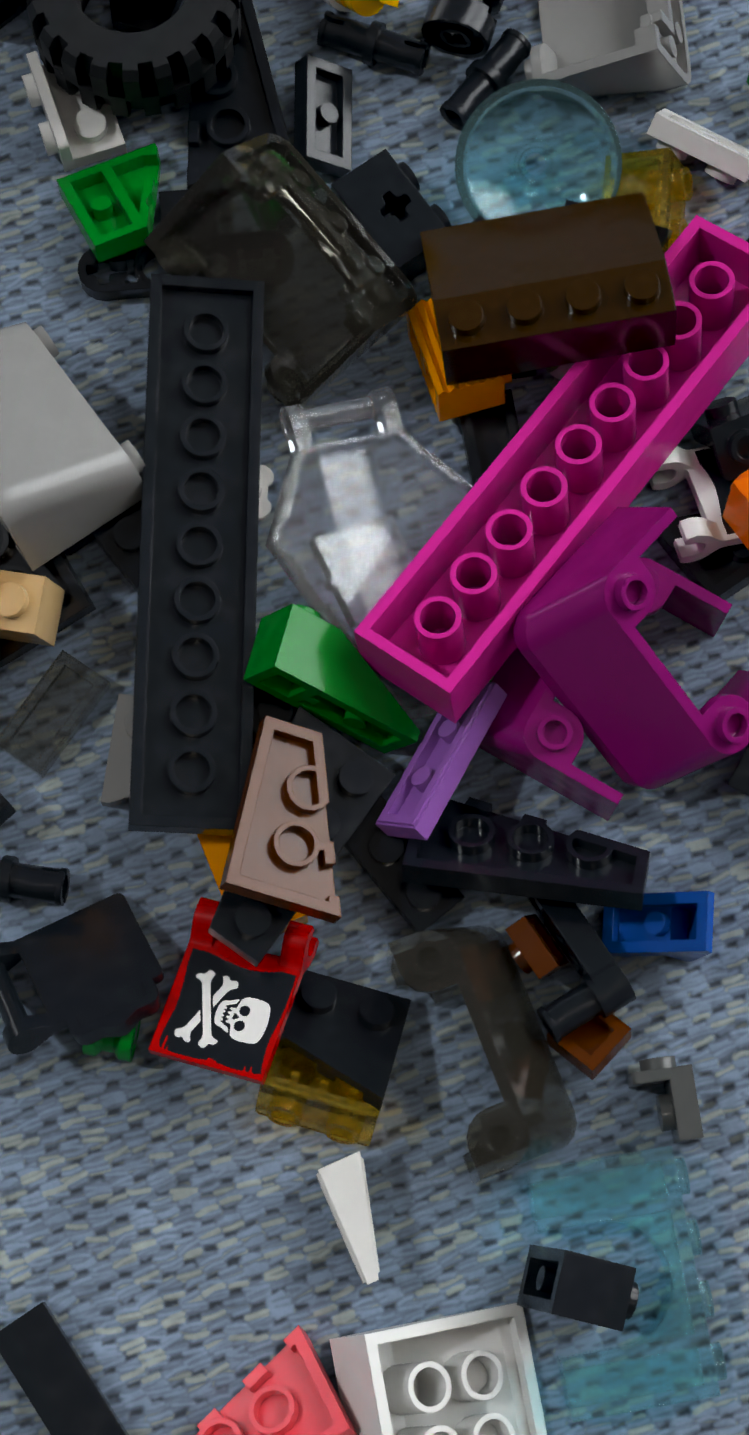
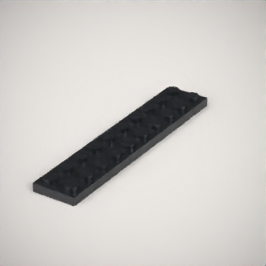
M151 273L143 461L146 466L143 467L128 831L232 835L253 752L254 686L244 681L243 678L256 636L265 281Z

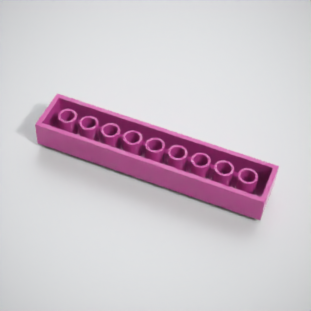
M698 215L693 218L664 254L677 309L675 345L576 362L572 365L354 630L358 651L373 671L455 724L516 649L513 628L519 611L617 507H629L749 356V243Z

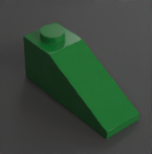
M290 604L261 618L243 678L244 681L297 709L301 706L320 721L384 754L418 742L420 730L341 629L321 619V615L316 610L304 605Z

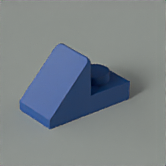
M714 892L645 893L642 911L604 907L602 942L613 957L668 956L685 962H692L712 953Z

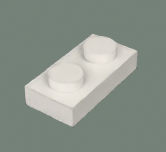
M666 108L655 114L646 134L658 139L656 148L679 160H686L689 154L707 163L705 168L707 174L727 184L734 185L737 179L745 183L749 180V149Z

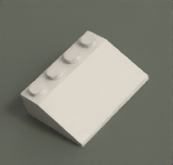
M517 1303L329 1339L339 1397L358 1435H547L524 1310Z

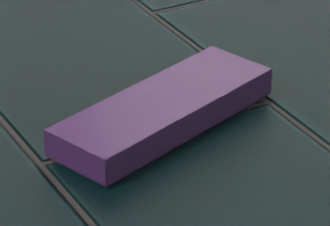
M488 682L456 724L440 713L436 714L377 819L375 825L387 836L428 840L507 697L505 691L497 683Z

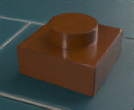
M536 914L524 916L505 929L513 941L508 945V950L515 962L526 974L534 971L538 979H542L552 975L569 963Z
M613 1014L607 1018L598 1015L563 1037L558 1043L547 1033V1044L593 1080L631 1039V1028Z

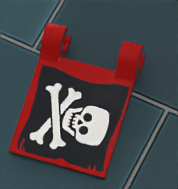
M201 897L194 912L187 949L148 1050L151 1054L264 1085L302 977L315 957L319 940L312 937L314 933L313 926L290 920L283 938L281 955L276 956L267 953L259 965L255 967L208 933L219 901Z

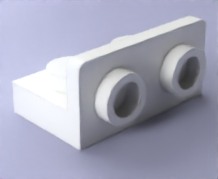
M37 51L26 54L31 73L21 77L31 108L42 105L47 121L39 123L38 127L48 156L58 153L66 172L127 153L116 115L112 113L110 105L103 104L100 110H96L83 104L80 91L75 95H69L57 84L55 74L49 73L44 64H41Z

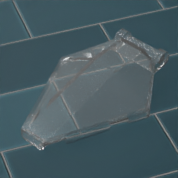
M389 386L371 389L369 395L365 397L305 409L300 404L281 407L279 412L282 433L289 443L291 455L265 546L310 608L316 610L321 615V619L341 629L357 651L358 647L354 630L473 487L449 465L446 466L434 453L430 454L403 427L395 393ZM372 418L378 424V433L315 446L311 435L312 430ZM374 671L411 720L438 713Z

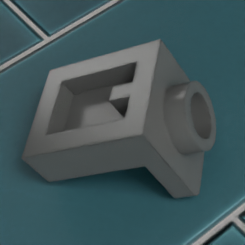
M675 1056L656 1057L639 1061L640 1071L630 1073L627 1076L628 1087L637 1088L664 1084L665 1094L656 1096L661 1131H672L673 1144L703 1138L692 1064L676 1066Z

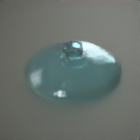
M522 80L502 87L492 93L469 116L461 131L456 147L455 179L462 203L473 220L479 215L488 220L565 206L566 199L583 203L616 197L622 174L621 146L609 116L587 93L568 83L557 80ZM533 153H539L545 159V168L537 175L529 174L525 168L527 157Z

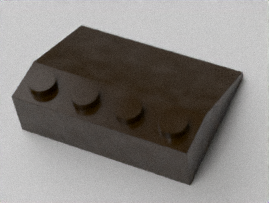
M644 192L420 232L447 385L675 345L676 304L666 259Z

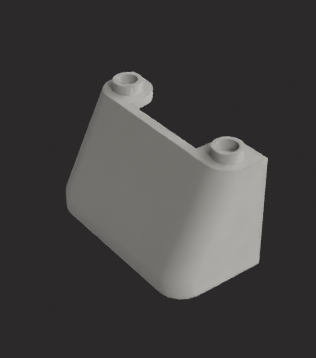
M538 0L542 43L531 47L530 58L524 61V72L530 89L533 92L537 91L546 100L667 91L691 83V64L682 0Z
M26 322L0 328V523L10 533L16 543L17 550L32 571H34L139 502L142 498L143 485L139 474L143 472V467L146 465L129 440L119 445L54 359V357L59 355V351L45 329L40 325L32 330Z

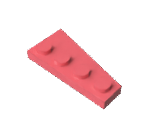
M298 1325L283 1340L286 1346L266 1366L260 1362L242 1380L245 1387L220 1411L214 1408L197 1425L199 1432L196 1435L358 1434L310 1338Z

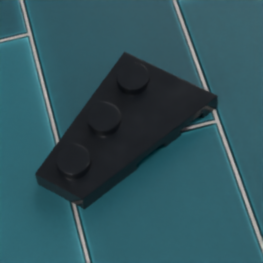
M306 970L299 985L278 1048L290 1047L317 1064L315 1071L333 1082L337 1078L343 1080L364 1093L362 1100L380 1111L411 1000Z

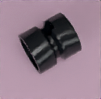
M430 0L421 28L422 36L425 40L431 42V46L443 53L462 58H478L483 56L490 47L497 20L492 16L499 13L504 0Z

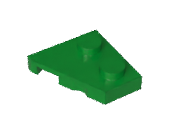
M155 143L57 179L61 198L99 263L151 243L161 170V161Z

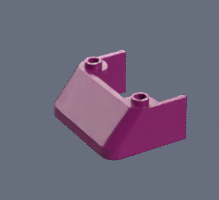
M617 507L519 611L513 628L514 640L520 652L561 704L579 718L584 733L617 775L626 784L644 789L662 787L741 751L749 743V671L738 670L719 693L698 710L636 629V626L650 612L656 595L654 579L639 557L677 517L671 507Z
M639 557L651 573L656 588L654 604L646 616L655 614L662 608L714 637L733 604L649 558ZM516 647L491 680V682L497 683L505 691L507 697L479 748L609 821L624 794L572 765L583 744V726L579 718L572 711L553 701L555 698L553 692L523 656L518 647Z

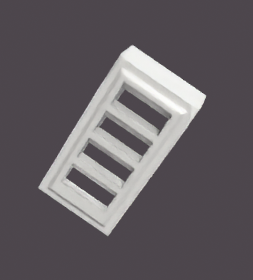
M360 1151L318 1169L316 1178L362 1284L366 1283V1285H369L379 1280L378 1273L380 1269L364 1159L361 1157Z

